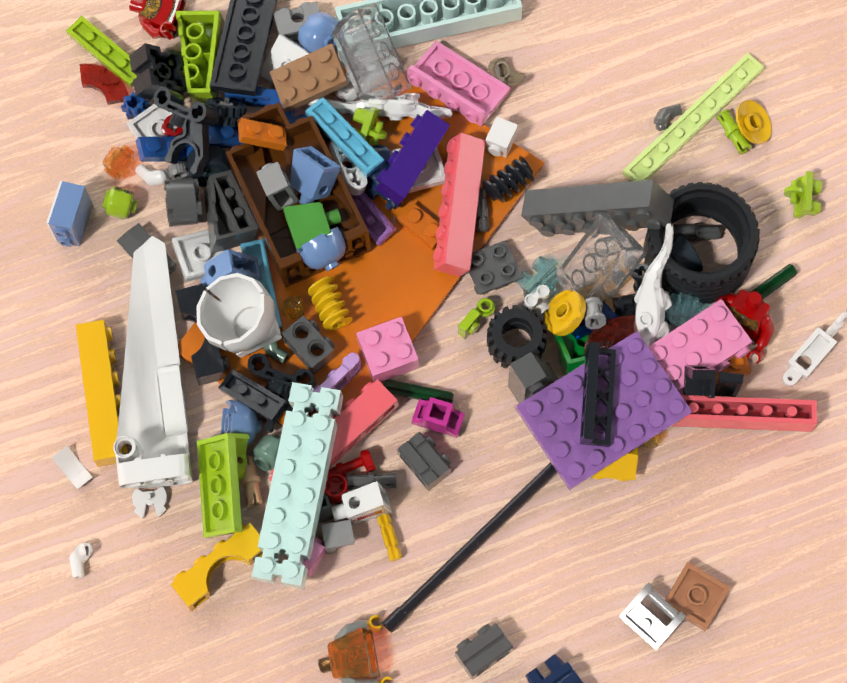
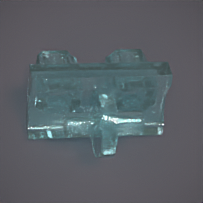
M539 256L532 264V268L538 272L534 277L527 271L521 273L523 279L518 280L517 283L523 289L524 297L534 291L536 292L537 287L540 285L548 286L550 295L557 293V288L555 287V284L559 282V279L555 276L558 274L556 268L558 265L557 261L552 259L549 262L544 257Z

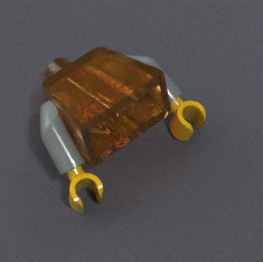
M373 615L368 622L361 620L344 625L335 635L334 641L327 645L329 656L318 660L320 671L322 673L332 671L333 678L341 680L342 683H383L385 680L392 681L393 679L388 676L384 677L381 681L377 680L381 676L373 633L380 632L383 625L373 626L372 622L379 620L380 616Z

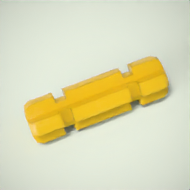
M388 513L382 514L377 517L379 528H382L380 530L385 547L388 549L389 560L391 562L402 559V553L400 548L397 547L399 546L394 527L391 526L390 515Z

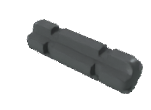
M483 187L479 189L476 215V231L478 233L488 232L487 195L486 189Z

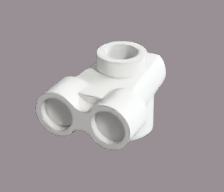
M540 285L537 287L536 292L528 294L524 299V306L528 307L529 312L534 309L537 312V317L541 316L543 318L545 312H548L550 309L549 303L546 301L549 297V287Z

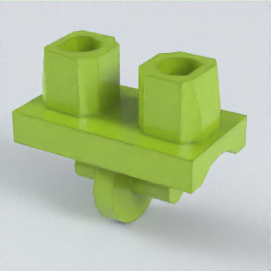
M358 107L355 110L353 120L362 123L363 126L361 130L354 129L368 143L371 140L373 145H377L379 139H386L387 132L382 130L384 123L377 121L380 109L376 107L371 109Z
M806 171L804 176L791 181V186L784 189V196L790 198V204H794L793 217L800 219L804 215L815 216L821 211V203L812 200V195L816 196L822 190V181L813 178L814 172Z

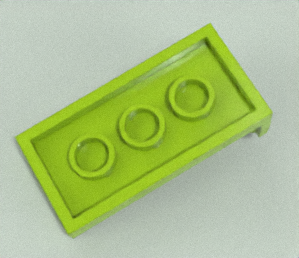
M225 433L197 441L203 538H214L242 532L239 481L244 477L246 471V450L248 439H250L248 434ZM238 457L241 458V464L237 461Z

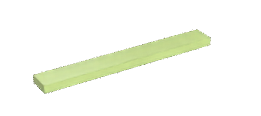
M747 53L623 170L622 174L630 181L649 180L758 77L765 67Z

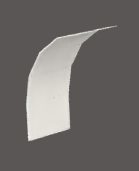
M67 445L51 457L76 489H79L93 478Z

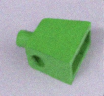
M321 202L283 207L296 252L298 248H302L303 244L323 233L326 235L330 234L329 226L342 222L338 209L324 212Z

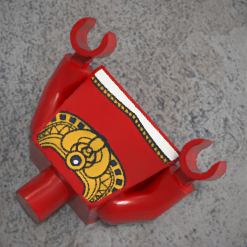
M131 0L129 10L139 13L138 17L142 28L153 39L166 37L171 40L174 39L178 28L175 11H183L186 0Z
M740 290L737 294L731 293L720 296L717 301L722 299L752 340L751 344H757V347L747 354V359H751L755 353L758 355V361L756 362L758 364L764 359L765 352L763 349L764 347L767 348L775 330L772 317L769 315L771 307L762 301V296L758 292L749 293L745 290Z

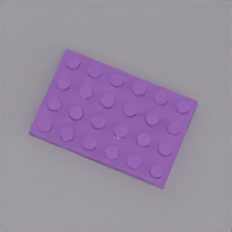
M637 331L609 348L616 350L610 447L580 444L585 363L515 407L569 491L692 413ZM599 355L598 365L602 370L609 365L610 356ZM609 370L605 372L607 376L609 375ZM600 376L597 379V390L602 394L608 389V383ZM600 400L596 402L595 411L599 418L606 413L607 408ZM605 417L602 421H603V423L606 425V417ZM597 424L594 427V439L605 440V431Z

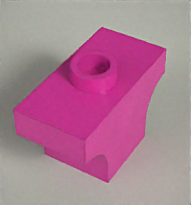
M432 397L428 401L419 399L411 423L458 438L465 413L456 410L452 403Z

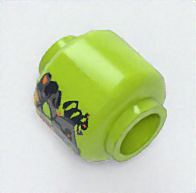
M113 186L110 190H106L102 208H105V213L109 216L127 219L130 213H135L138 200L134 199V192L132 190Z

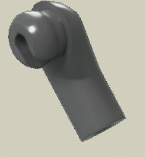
M680 104L661 108L657 112L654 124H656L658 131L668 128L667 121L670 117L682 115Z

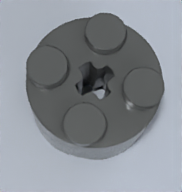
M198 178L164 180L169 227L194 225L201 222L202 208L198 196Z

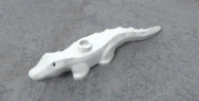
M374 93L372 98L351 102L326 99L341 114L350 113L354 115L358 107L367 109L376 107L380 109L378 116H386L390 120H403V116L415 118L417 114L422 116L426 110H429L440 119L444 117L449 118L453 114L449 108L428 106L418 102L420 98L419 93H404L401 96H391L390 93ZM318 98V99H316V100H314V101H312V102H310V103H307V104L310 105V106H312L314 103H316V102H317L318 100H320L321 98Z
M670 223L666 225L663 247L648 267L642 284L634 297L637 305L633 328L635 332L637 331L648 347L655 343L656 339H660L670 333L668 322L664 320L665 310L672 306V300L669 292L662 289V273L673 246L674 231Z

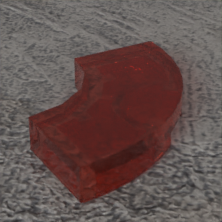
M80 64L83 88H93L100 91L105 96L108 105L123 103V97L129 96L121 78L107 70L106 67L96 64Z
M635 316L613 318L606 321L603 327L594 329L586 340L584 355L589 342L600 343L599 348L609 349L633 334Z

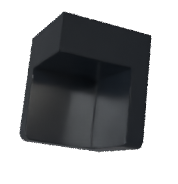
M685 366L683 393L685 395H704L707 398H715L716 369L710 366Z

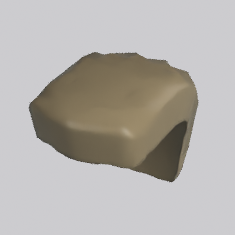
M502 57L491 60L488 65L490 75L511 88L519 85L526 78L524 73L513 71Z

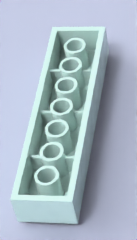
M365 0L335 7L336 19L343 28V48L346 59L382 52L383 50H391L522 20L521 0Z

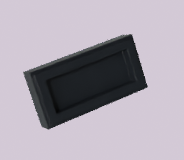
M719 372L716 378L715 395L737 397L743 384L744 374Z

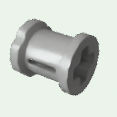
M597 297L587 298L585 300V325L589 329H599L606 324V316L602 313L603 302Z

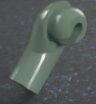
M277 341L264 347L266 355L282 364L287 361L289 353L278 348Z

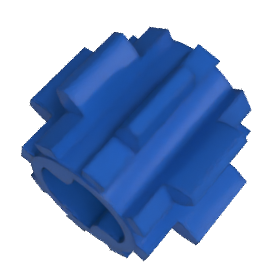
M134 91L131 95L123 97L124 105H121L122 112H126L128 120L135 118L150 107L149 101H145V98L136 97Z

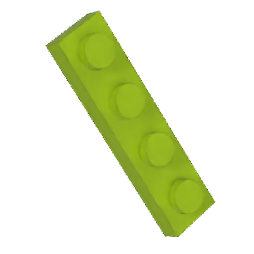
M81 15L66 30L67 35L132 88L134 86L133 80L137 75L131 71L130 55Z

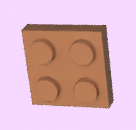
M687 562L665 600L678 612L682 611L687 616L685 620L706 631L731 587Z

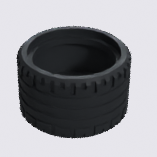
M710 182L688 183L686 186L682 185L677 189H673L669 194L674 199L671 224L689 216H703L721 223L729 230L735 240L737 259L722 270L696 272L681 266L670 255L662 273V289L668 291L669 295L672 296L671 298L678 299L683 303L687 302L693 305L694 303L699 305L712 304L720 296L736 292L750 271L760 242V229L757 228L759 224L755 218L756 215L751 211L750 205L745 202L744 198L738 196V193L735 191L732 192L729 188L722 187L719 184L715 185ZM661 227L657 230L647 229L643 246L644 264L650 266L661 251L664 244L663 233L666 227Z

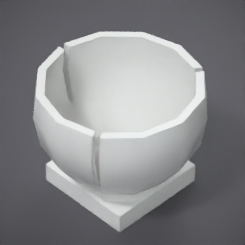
M235 273L221 276L206 287L219 300L203 291L197 305V325L210 344L236 353L237 356L242 358L282 338L275 317L274 300L260 281Z

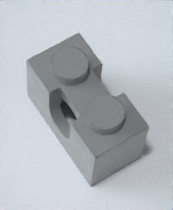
M317 1L302 3L297 9L290 10V8L285 7L273 12L278 36L284 35L295 43L299 42L298 35L301 25L304 26L310 15L320 12ZM297 19L303 20L299 23L294 22Z
M278 162L266 164L261 170L256 172L266 196L278 212L283 210V207L299 202L294 188L290 184L289 177L283 172Z

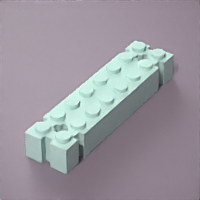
M292 382L288 401L293 411H286L258 543V548L263 551L262 558L255 557L251 576L256 581L275 584L276 578L282 579L281 583L284 586L305 589L308 569L303 563L304 559L311 560L338 427L333 416H340L344 398L341 390L321 387L320 393H317L312 385ZM316 409L318 414L315 413L313 417H310L308 413ZM285 553L288 560H283L282 564H280L281 562L278 560V557Z

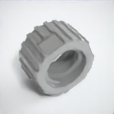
M178 161L176 165L170 164L168 166L171 179H182L189 176L186 161Z

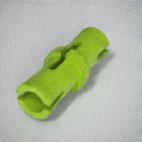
M728 109L721 111L720 114L722 116L718 114L716 119L725 130L726 138L732 141L740 155L747 153L748 150L746 148L750 150L752 145L741 133Z

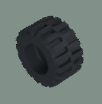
M513 305L510 310L507 306L503 308L502 313L499 311L495 313L494 319L491 318L487 329V347L490 356L493 355V360L496 363L500 361L501 367L505 369L507 365L510 366L511 363L530 352L541 359L547 342L546 324H543L544 319L541 316L537 317V312L534 309L529 312L528 307L524 305L522 309H518V305ZM521 329L529 334L531 341L525 346L513 347L504 341L503 335L508 330Z

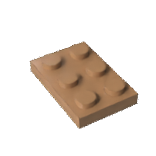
M332 43L270 71L281 105L286 113L349 85Z

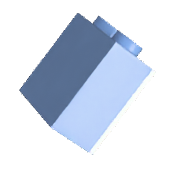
M64 181L59 182L46 224L55 241H58L63 246L71 247L72 245L80 246L93 206L85 186Z

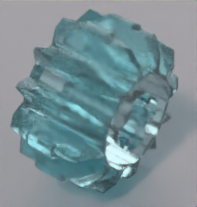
M680 292L678 295L672 293L670 296L672 306L665 310V320L669 325H675V328L702 312L703 303L699 301L698 297H691V294L685 295Z

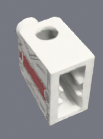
M377 481L341 495L343 504L331 508L335 521L348 518L354 524L376 519L382 514H393L387 491Z

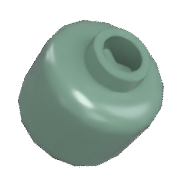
M266 435L253 449V462L261 470L272 471L274 469L280 436Z

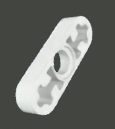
M331 141L329 152L334 162L341 166L339 172L350 194L361 195L367 185L366 176L354 164L353 168H346L342 162H352Z

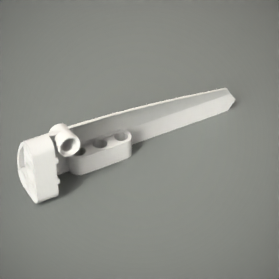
M153 236L133 253L117 440L113 446L120 488H156L184 485L193 482L187 436L189 432L166 245ZM123 445H132V450L129 454H120V449Z

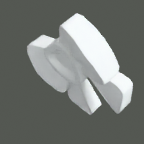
M163 487L155 491L146 492L135 489L132 494V501L134 507H136L134 512L141 518H144L146 505L152 506L154 504L156 514L160 517L166 511L164 507L168 499L166 490Z

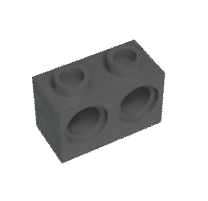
M303 315L284 330L281 335L284 343L314 375L335 358V345L327 336L325 338L319 333L320 328L312 319L308 321ZM300 332H307L309 334L304 339L296 337ZM315 349L324 350V353L320 356L312 355Z

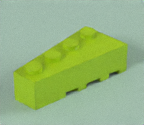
M175 11L181 40V53L184 60L187 92L193 103H205L208 98L218 97V92L212 91L209 85L225 21L220 11Z

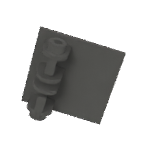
M506 240L472 252L469 274L474 282V289L477 295H484L488 291L498 290L499 287L503 288L504 285L512 282L516 283L518 280L523 279Z

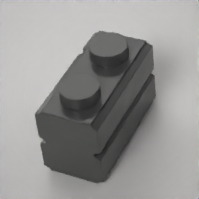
M418 432L409 441L402 444L397 449V453L423 486L430 491L450 475L451 468L449 466L451 462L444 453L438 454L434 449L436 444L429 435L424 437L421 432Z
M489 623L484 625L477 631V637L471 641L469 638H466L456 646L458 650L455 652V657L472 680L510 654L514 649L496 623L492 626Z

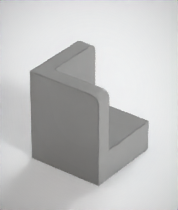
M351 520L322 524L327 554L335 553L338 547L354 545Z

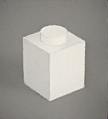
M496 117L485 139V149L494 156L506 158L517 136L518 125Z

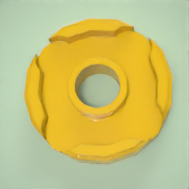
M564 290L557 294L548 305L550 309L548 312H545L544 324H546L548 331L557 336H566L572 333L584 318L586 311L584 297L578 292Z

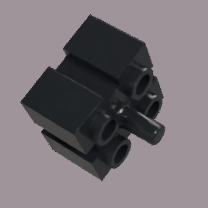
M144 43L129 56L131 71L137 75L133 80L136 97L151 100L154 98L156 90L161 87L179 92L183 97L188 94L185 76L181 74V71L184 69V60L180 51L166 49L164 52H161L159 46Z

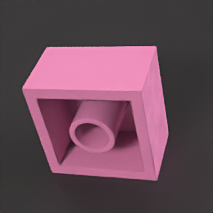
M402 317L356 333L358 345L373 383L377 379L383 382L419 369V359Z

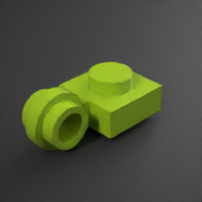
M489 298L480 299L477 302L476 308H472L458 325V334L464 339L469 334L473 335L481 325L479 323L480 318L490 317L495 312L494 302ZM483 306H488L489 309L484 310V309H482V307H483Z

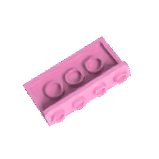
M438 41L432 44L414 66L410 65L407 69V80L413 86L420 87L430 97L442 101L449 109L459 112L469 122L476 123L481 127L509 94L511 88Z
M720 299L648 348L680 395H685L683 393L685 366H710L720 372L730 365L728 361L734 357L740 359L749 353L750 350L748 348L751 346L752 340L722 299Z

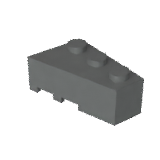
M228 170L210 175L204 188L210 254L253 241L259 227L232 171Z
M530 352L510 364L508 388L520 404L559 378L548 362L545 363L543 359H539L537 355Z

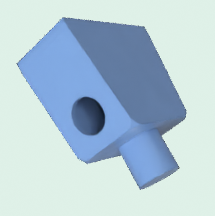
M312 146L294 149L290 184L301 193L300 204L314 203V200L328 197L341 166Z
M227 249L204 264L205 276L201 278V284L207 289L206 287L219 277L235 273L259 281L261 280L258 259L257 257Z

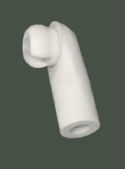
M140 164L135 169V172L150 186L162 185L164 180L170 179V174L166 169L150 171L144 164Z
M89 543L79 544L69 557L73 579L85 577L83 564L93 551Z

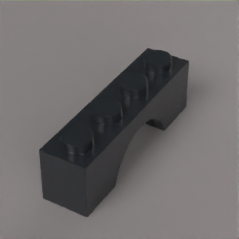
M203 284L175 290L183 320L197 323V305L203 291H206ZM206 338L201 348L191 356L199 386L225 379L227 376L226 370H230L227 357H222L221 348L210 344Z

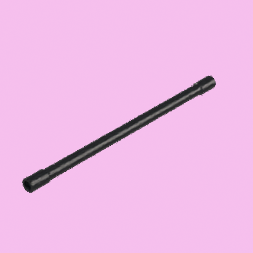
M550 462L420 588L381 622L390 633H393L408 618L410 613L557 473L552 463Z

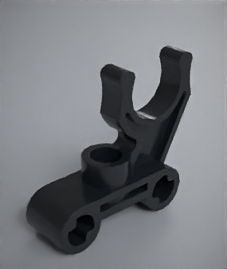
M161 87L154 94L155 105L171 112L172 116L169 123L183 129V134L175 137L170 142L169 150L164 160L167 163L176 165L180 152L186 146L191 145L195 150L196 157L190 172L202 176L210 158L209 127L217 124L219 112L215 107L202 102H195L190 108L183 106L184 98L182 94L169 88Z
M261 353L253 354L248 359V369L253 376L267 381L266 389L279 397L285 398L289 405L283 414L286 411H293L288 401L292 382L299 383L300 379L305 380L306 377H310V383L305 384L312 385L313 388L317 385L315 376L308 369H299L294 375L272 369L268 358ZM262 361L265 367L257 371L255 364ZM267 420L264 429L266 432L272 433L275 424Z

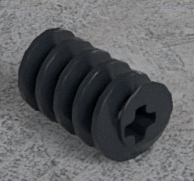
M520 155L519 160L514 159L511 165H505L504 171L499 169L496 172L497 176L491 175L489 181H482V185L486 189L487 195L493 201L498 199L501 203H504V194L511 198V189L518 193L520 192L518 184L526 188L527 183L525 179L530 180L532 183L535 179L531 167Z

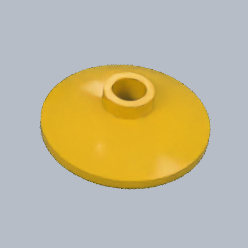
M746 100L740 103L736 110V121L741 133L754 144L766 142L771 135V122L768 114L755 101Z

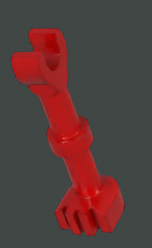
M365 449L361 451V457L343 464L342 462L337 463L336 467L329 469L328 475L336 473L346 476L347 472L362 466L369 473V471L376 470L369 450Z

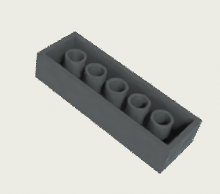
M654 180L525 190L521 216L531 226L541 232V235L546 237H553L555 234L575 235V233L581 232L595 234L596 231L614 233L617 230L625 229L637 231L639 228L657 230L661 227H666L669 223L671 224L674 199Z

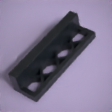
M589 342L585 351L580 444L610 447L616 350L599 348L600 343ZM599 355L610 356L609 365L604 370L598 365ZM607 370H609L608 376L605 374ZM600 376L608 383V389L602 394L597 390V379ZM598 400L607 407L606 413L601 418L595 413ZM605 417H606V425H605V424L603 423V421H602ZM597 424L605 431V440L594 439V427Z

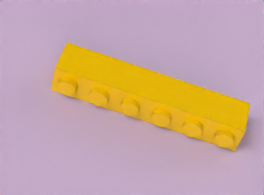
M104 319L75 324L93 461L97 467L116 464L113 446L117 440L121 394H117L116 386L120 385L118 372H114L113 363H117L116 353L110 347V341L114 340L112 328L107 327ZM128 444L121 447L120 454H129Z

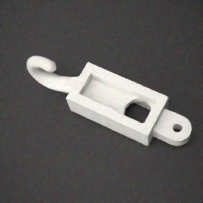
M843 311L825 331L818 327L788 361L786 366L789 369L782 378L785 386H794L800 378L805 381L835 347L837 341L833 337L846 323L847 311ZM802 356L808 357L811 361V365L807 369H804L797 363V360Z

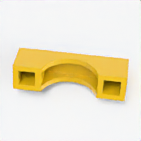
M248 523L246 526L242 524V532L234 533L226 541H219L213 547L214 551L207 556H200L193 562L194 566L188 571L183 570L173 578L174 582L171 583V586L191 612L211 597L209 582L218 566L228 561H242L251 566L255 562V557H262L263 551L258 548L260 534L251 523Z

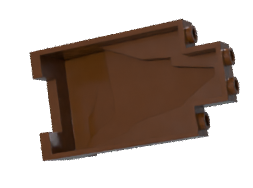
M278 102L274 105H266L257 112L247 113L241 118L285 127L287 146L284 151L245 143L233 146L230 150L226 151V156L286 288L326 271V269H312L303 262L300 253L296 252L283 210L278 212L266 196L256 172L261 170L266 164L278 162L290 180L294 149L312 146L332 161L334 160L313 117L300 118L293 124H290ZM339 172L330 195L326 198L314 200V203L321 202L324 212L338 209L342 222L331 225L329 228L331 231V229L338 227L344 237L346 251L344 256L338 260L339 264H342L370 252L371 244L369 231ZM294 189L298 197V200L300 201L301 193ZM297 202V203H295V204H293V205H291V206L301 205V204H300L299 202Z

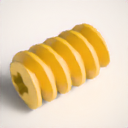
M332 276L316 281L308 289V294L312 297V303L316 305L315 310L319 313V319L323 322V328L326 330L340 329L353 321L352 317L345 318L349 313V309L341 310L346 304L345 301H337L341 298L342 294L340 292L333 293L338 289V285H330L334 281Z

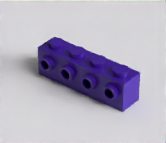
M426 110L422 116L416 115L410 124L413 127L410 134L406 132L399 142L402 145L399 152L394 150L387 161L390 163V166L387 170L383 168L376 178L379 183L375 190L398 205L410 191L450 126L429 110Z

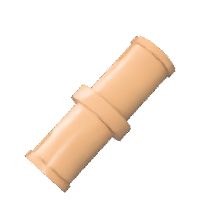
M248 456L249 461H247L248 465H246L241 485L245 488L247 506L252 508L254 507V500L256 507L261 506L263 501L259 488L261 480L257 476L255 463L253 462L254 457Z

